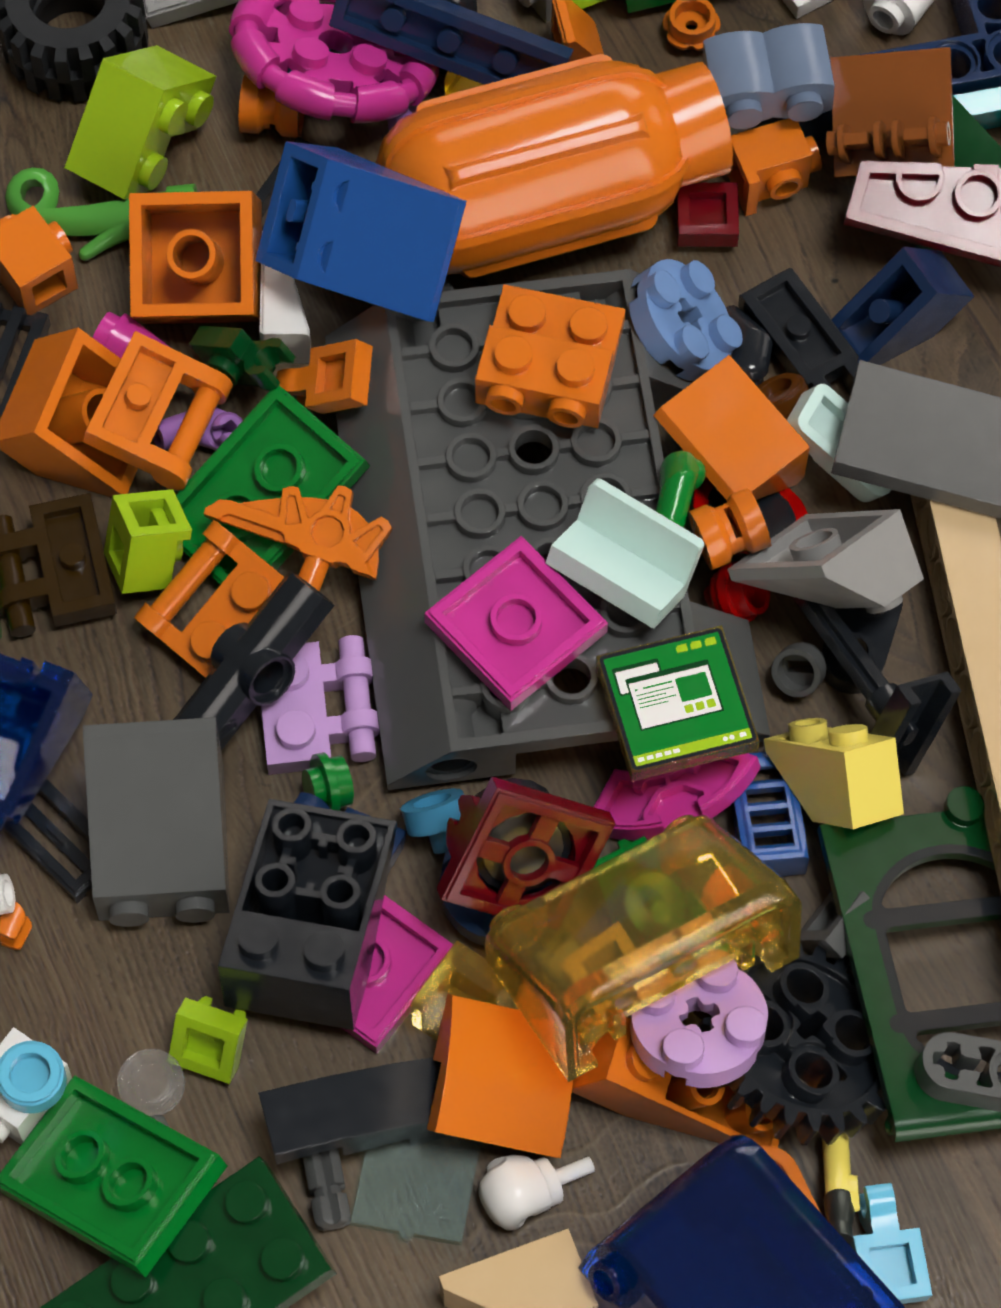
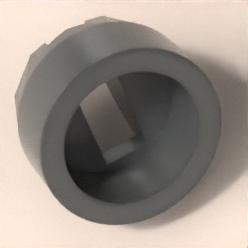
M799 642L788 645L776 656L771 672L776 686L782 692L792 697H805L813 693L823 682L827 665L824 654L815 645ZM788 661H809L811 665L789 668Z

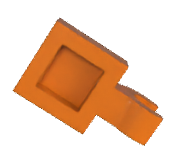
M352 339L310 349L309 366L281 369L277 371L276 378L280 381L279 385L290 395H297V401L300 404L320 414L367 406L373 346L358 339Z

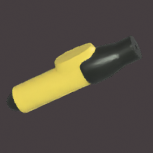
M842 1132L831 1145H827L822 1138L825 1184L824 1210L830 1228V1241L837 1246H845L853 1241L852 1224L855 1212L860 1211L858 1176L851 1175L849 1137Z

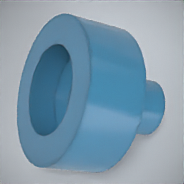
M451 788L433 791L403 804L400 810L407 834L412 837L429 836L433 853H445L448 849L446 846L447 822L449 818L460 820L461 813L458 800L461 795H464L463 790Z

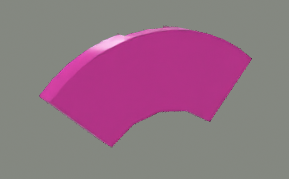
M729 747L676 760L663 768L639 773L614 769L594 807L610 812L616 823L609 838L637 840L644 836L647 840L668 837L697 827L729 807L751 784L761 766L757 756Z

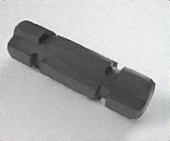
M338 1148L303 1157L309 1195L315 1196L311 1200L316 1228L321 1231H328L349 1225L351 1214L347 1193L341 1192L345 1189V1182Z

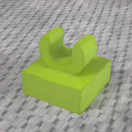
M208 996L202 997L199 1001L185 997L176 1012L167 1063L230 1084L240 1064L248 1022L246 1011L236 1009L234 1014L212 1007L213 998Z

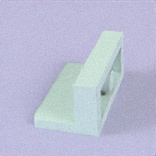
M597 478L588 487L577 520L551 545L545 564L655 629L684 598L704 548V541L606 481Z

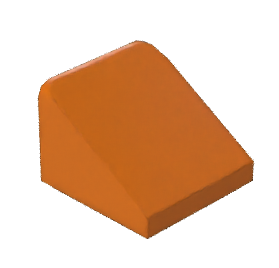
M552 0L551 32L553 39L556 43L574 49L570 62L597 54H604L594 20L572 0Z

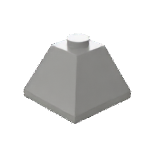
M900 509L805 514L772 537L771 547L754 554L750 553L727 569L731 581L838 609L866 608L867 613L870 614L882 613L897 607L903 602L902 595L924 579Z

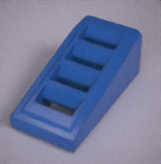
M766 752L749 753L758 757L761 766L760 770L777 769ZM779 771V779L752 781L743 794L731 804L740 875L745 879L806 874L809 855L801 806ZM781 792L782 800L747 802L746 795ZM784 814L785 822L751 824L750 819L753 816ZM787 835L788 843L755 846L754 838Z

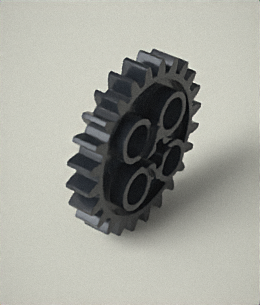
M773 937L767 938L758 951L751 944H745L737 956L732 958L737 963L738 969L745 972L758 985L765 998L768 1008L765 1039L763 1046L757 1053L756 1061L748 1072L730 1083L711 1088L729 1086L734 1093L730 1097L727 1107L732 1110L746 1103L752 1108L749 1125L754 1128L765 1117L772 1120L774 1138L778 1140L782 1138L790 1127L796 1129L801 1145L806 1146L818 1131L827 1145L833 1144L842 1132L846 1133L850 1138L855 1137L866 1124L872 1125L885 1111L886 1105L854 978L846 973L849 957L845 955L843 958H839L833 965L826 961V951L819 945L810 955H806L803 952L799 939L796 937L791 939L783 951H781ZM693 1011V1014L702 1019L698 1024L701 1032L711 1030L710 1024L713 1017L706 1012Z

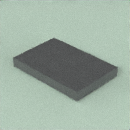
M859 360L831 473L1001 519V397Z

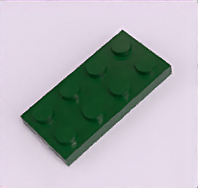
M258 1156L208 1192L146 1278L111 1258L40 1308H288L335 1276L337 1272L268 1163Z

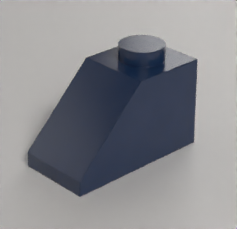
M903 247L831 320L858 354V363L859 360L881 365L934 337L975 296L941 251Z

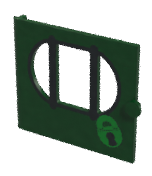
M960 786L949 792L944 802V811L897 816L856 829L828 824L819 825L817 829L837 913L843 917L846 949L888 1112L884 1129L889 1136H894L895 1142L1001 1129V1112L934 1099L921 1089L914 1072L916 1059L925 1047L916 1036L1001 1026V1002L920 1012L907 1011L886 935L888 932L1001 919V896L890 909L882 905L887 889L901 874L914 866L928 861L960 859L981 864L995 871L983 818L984 800L980 793L967 786ZM860 891H864L870 897V899L846 914ZM941 1058L937 1062V1064L944 1067L945 1077L954 1080L960 1069L953 1067L952 1064ZM982 1072L980 1073V1076L977 1080V1085L981 1086L980 1079ZM997 1072L999 1082L1001 1083V1072Z

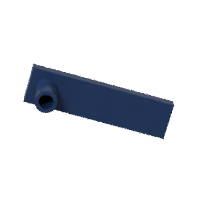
M336 0L329 23L331 27L484 85L570 62L574 50L446 0Z

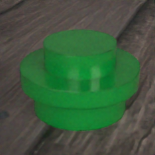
M325 752L313 754L310 759V768L302 772L304 793H310L321 798L331 810L340 811V808L351 806L354 801V788L351 773L345 759L341 755L329 757Z

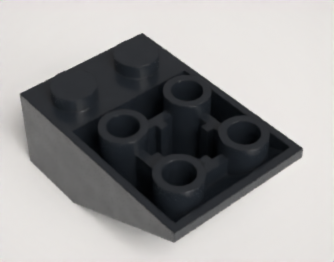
M274 799L268 800L218 963L225 1007L354 1030L370 973L397 830V821Z

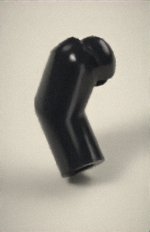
M735 305L726 307L727 312L739 325L743 338L741 346L732 351L731 357L755 385L758 386L764 382V377L769 371L773 349L772 339L765 329Z

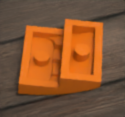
M447 994L433 1057L434 1061L441 1062L427 1130L561 1159L573 1086L575 1022Z

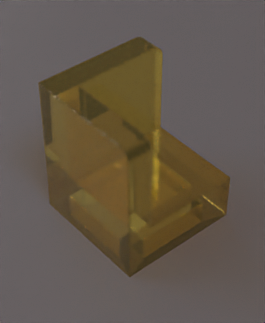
M456 940L412 1000V1025L437 1041L447 994L505 1007L511 999L512 976Z

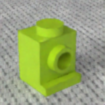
M173 489L112 495L104 554L122 594L162 590L172 581L174 564L182 559L183 540H191L192 528Z

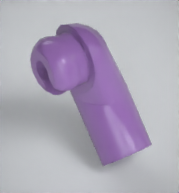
M216 408L199 446L216 451L243 421L242 418L236 413ZM187 411L162 419L153 437L157 447L163 450L170 448Z

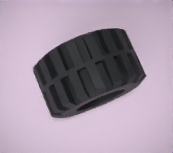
M0 0V41L5 61L10 64L11 73L18 81L26 80L27 89L36 94L46 89L48 90L49 99L62 101L64 95H73L74 102L87 101L86 94L91 93L103 58L148 47L149 37L144 0ZM69 12H87L96 15L93 20L79 27L57 28L48 25L55 17Z

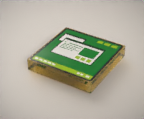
M722 625L596 656V669L631 782L758 751L760 741Z

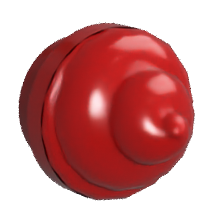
M731 561L729 564L720 567L719 571L713 574L710 584L704 589V600L712 609L751 622L757 615L763 614L767 610L770 603V591L731 581L727 569L738 562Z

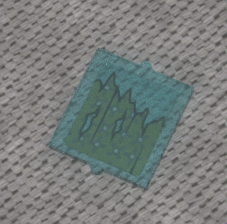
M444 1135L410 1144L409 1139L366 1150L351 1221L352 1226L400 1234V1239L403 1242H410L413 1237L462 1246L482 1142Z

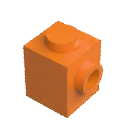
M34 205L17 215L12 214L0 219V282L18 307L25 308L27 315H33L78 289L73 259L70 255L73 249L67 235L56 221L47 224Z

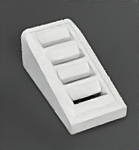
M261 264L260 341L269 338H279L296 356L293 363L282 362L279 364H308L311 349L310 329L295 280L288 275Z

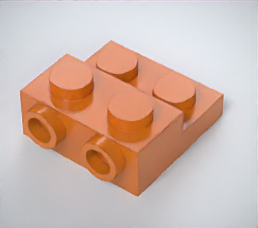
M504 284L493 325H489L475 378V403L486 405L492 411L503 415L525 413L548 418L554 424L566 428H577L583 425L598 429L625 323L626 309Z

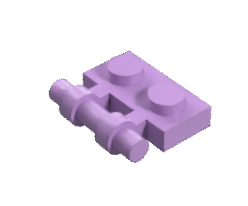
M349 635L339 639L340 659L335 663L321 664L319 641L305 643L293 658L295 675L290 687L276 701L261 706L268 775L299 772L309 769L310 759L313 754L325 752L331 757L330 744L349 742L351 759L355 762H367L376 758L375 737L379 735L380 730L377 711L371 709L369 685L373 682L371 659L365 657L362 637ZM343 690L346 712L339 716L327 717L324 692Z

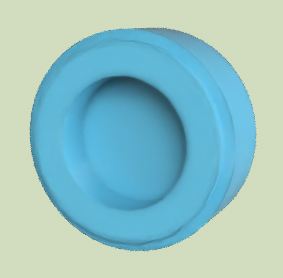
M24 1041L9 1048L0 1058V1093L5 1102L13 1109L23 1113H39L54 1106L62 1097L67 1083L66 1071L61 1057L51 1046L39 1041Z

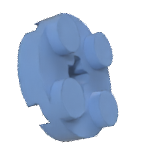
M665 259L656 262L634 278L631 288L638 286V297L629 303L630 317L634 329L648 353L660 365L671 360L677 367L684 369V371L676 376L684 380L695 381L725 357L731 356L732 351L741 346L743 341L741 329L737 322L729 316L723 301L714 289V277L703 263L693 260L685 265L677 260Z

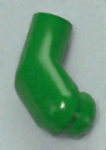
M687 451L673 452L664 459L660 468V493L655 511L685 528L693 492L703 484L706 475L704 464L701 460L696 459L692 453Z

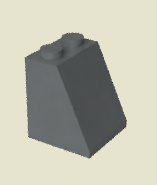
M216 717L83 725L92 895L99 921L109 920L110 923L116 926L133 927L143 925L149 921V918L176 916V919L180 921L197 923L211 920L217 913H230L225 776Z

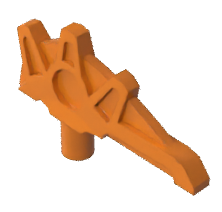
M295 486L284 488L281 498L243 503L219 499L206 507L203 513L208 519H215L217 522L225 523L285 544L287 547L299 551L303 558H305L299 576L318 591L321 589L329 567L335 569L338 567L350 568L354 574L371 580H377L379 550L393 530L389 521L382 516L368 523L352 508L354 493L346 486H337L329 499L302 497L299 487Z

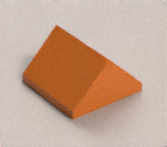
M730 355L662 405L653 415L683 451L692 453L696 459L702 461L706 470L705 476L726 500H728L729 495L749 488L755 499L758 500L793 487L805 477L810 446Z

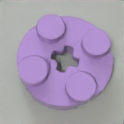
M712 952L703 957H682L658 966L649 974L643 976L636 984L630 1022L631 1039L641 1060L649 1069L664 1077L666 1071L675 1077L686 1078V1086L697 1088L717 1087L743 1076L756 1061L757 1053L763 1046L765 1039L768 1008L758 985L745 972L739 970L735 960L727 954ZM692 1011L706 1012L713 1017L710 1024L711 1030L701 1032L696 1024L685 1026L681 1021L688 1018V1013Z

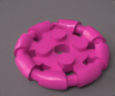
M239 0L232 13L229 24V33L232 36L231 49L245 75L259 89L267 87L274 92L275 99L280 104L314 118L330 121L332 116L349 117L353 124L373 123L395 118L406 113L409 105H419L429 95L439 75V67L329 26L334 5L320 4L319 1L335 3L336 0ZM329 49L339 51L342 54L330 52Z

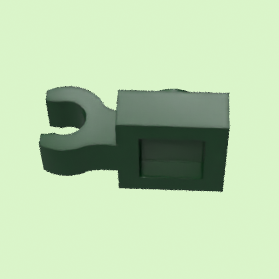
M200 326L188 344L206 365L228 376L233 383V387L245 385L258 386L262 390L276 389L280 381L273 374L276 369L275 365L282 362L293 363L296 359V356L281 339L252 340L242 328Z

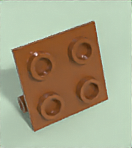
M950 47L830 57L835 88L832 109L833 131H827L826 147L828 155H834L835 178L857 176L861 161L940 163L942 166L955 167Z

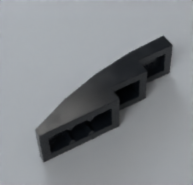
M433 1057L398 1062L330 1075L259 1092V1099L276 1164L342 1147L345 1156L408 1139L410 1147L452 1137L427 1130L441 1062L434 1061Z

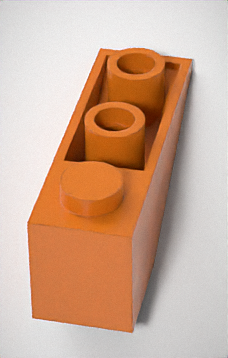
M624 1016L585 1030L574 1067L572 1093L623 1116L748 1151L751 1148L763 1145L778 1147L780 1140L774 1138L772 1120L765 1117L753 1128L749 1125L752 1108L746 1103L732 1110L727 1107L728 1101L734 1093L729 1086L721 1088L686 1086V1078L675 1077L666 1071L664 1077L649 1069L637 1054L632 1043L630 1034L631 1019Z

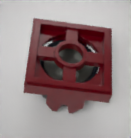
M491 777L487 787L475 796H460L458 800L461 813L460 820L449 818L447 822L446 846L451 859L437 886L441 900L560 934L616 823L610 812L552 795L545 787L532 780L517 778L502 780ZM479 873L488 884L498 888L499 891L496 892L491 888L487 887L483 880L479 877ZM549 881H552V884L541 891L523 895L525 891L540 888Z

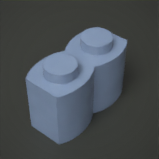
M798 23L773 28L764 33L757 31H734L703 40V63L710 70L718 86L730 127L734 129H748L772 117L805 122L813 120L822 113L833 109L835 85L823 25Z

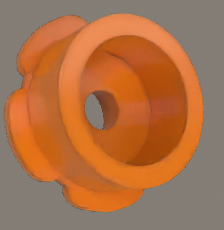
M676 0L664 15L662 24L663 29L668 32L667 40L672 46L680 50L696 51L703 50V40L715 36V33L719 32L721 27L720 18L708 0ZM692 25L696 26L697 28L695 30H689L686 26Z

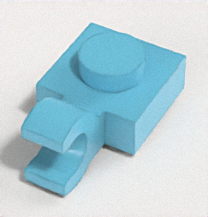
M891 1183L864 1186V1193L860 1194V1211H858V1215L866 1234L853 1236V1241L848 1244L860 1308H875L927 1301L933 1295L920 1228L900 1230L895 1194Z

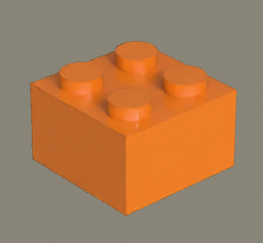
M253 191L129 193L130 317L141 324L260 322L261 263L255 261L262 236V202Z

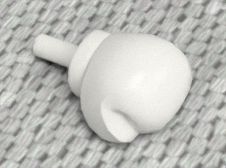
M513 1154L496 1158L488 1164L487 1173L480 1181L478 1187L479 1198L486 1213L496 1225L507 1231L516 1230L524 1224L529 1216H536L551 1209L552 1206L560 1204L564 1196L562 1185L595 1172V1167L590 1157H585L558 1169H554L545 1157L534 1161L527 1156Z

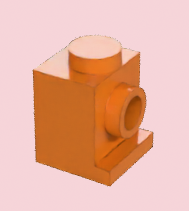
M784 119L731 135L733 167L730 174L727 175L730 182L738 183V201L745 216L757 213L759 201L769 198L775 200L786 199L801 189L808 187L810 173L820 171L822 168L821 155L815 139L812 136L805 137L797 121Z

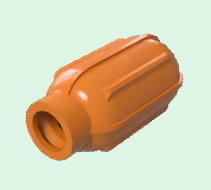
M597 54L425 100L416 107L414 113L399 119L382 140L375 163L467 201L447 275L461 274L465 278L475 279L650 230L656 224L658 217L673 204L680 187L730 174L733 167V146L726 110L718 86L710 70L703 62H696L654 73L637 64L613 61L607 55Z

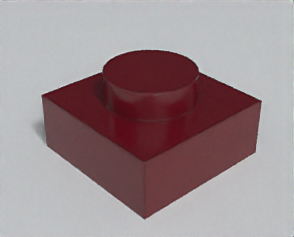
M698 182L680 187L676 195L677 247H738V183Z

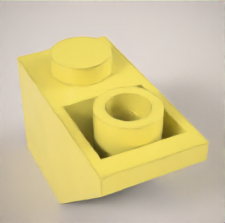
M807 718L790 722L788 724L789 732L764 739L765 752L812 822L856 829L904 814L896 738L869 734L868 727L863 724H849L831 728L827 727V720L824 718Z

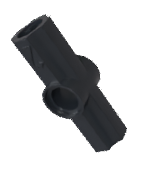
M290 570L249 623L235 624L218 637L210 656L211 664L214 668L173 720L216 717L222 751L257 705L271 704L288 690L295 675L293 658L335 606L332 604L333 602L302 577Z

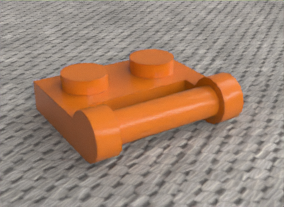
M135 331L85 431L82 442L151 474L157 483L166 488L177 491L183 490L192 475L193 469L190 466V462L217 405H222L226 402L233 388V383L222 372ZM179 383L191 388L195 395L169 450L166 451L151 444Z
M215 519L202 533L206 540L154 603L150 606L145 602L134 616L140 624L163 641L205 678L214 668L211 664L210 656L218 637L235 624L249 623L284 578L282 574ZM227 554L238 563L237 566L185 629L181 631L171 623L172 619Z

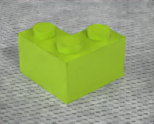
M158 45L103 58L64 168L124 200L129 198V193H147L152 191L159 185L166 173L168 159L164 156L171 137L197 130L209 117L214 104V97L210 93L217 76Z

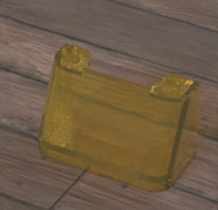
M684 815L671 822L657 836L523 906L513 905L499 912L492 919L489 926L490 931L486 935V961L566 1080L570 1082L598 1067V1061L592 1053V1049L603 1035L609 1032L614 1040L626 1035L627 1016L733 959L744 971L754 966L755 955L759 956L771 973L798 959L800 956L802 904L785 879L714 819L706 815L695 817L693 815Z

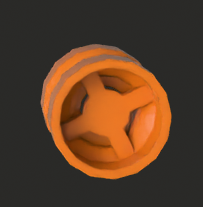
M244 74L239 99L238 121L240 133L258 135L264 129L271 130L272 125H275V129L282 137H301L305 114L280 104L276 101L274 92L267 87L259 89Z
M749 488L729 495L727 502L714 508L706 504L688 512L693 534L704 541L702 556L711 571L729 564L733 555L747 551L754 554L772 546L766 522Z

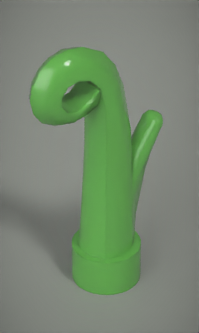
M35 167L21 170L12 177L7 185L5 198L7 208L11 214L17 215L31 207L30 204L25 202L26 192L32 187L39 186L44 189L41 200L34 207L47 224L56 221L67 236L98 235L80 249L78 254L83 261H87L115 245L129 241V198L90 205L56 208L59 198L57 180L47 170ZM194 183L167 186L166 191L163 192H198Z

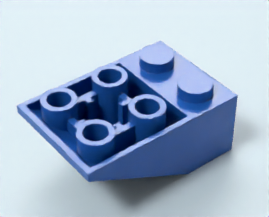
M286 141L255 261L294 279L421 320L434 322L467 201L338 147Z

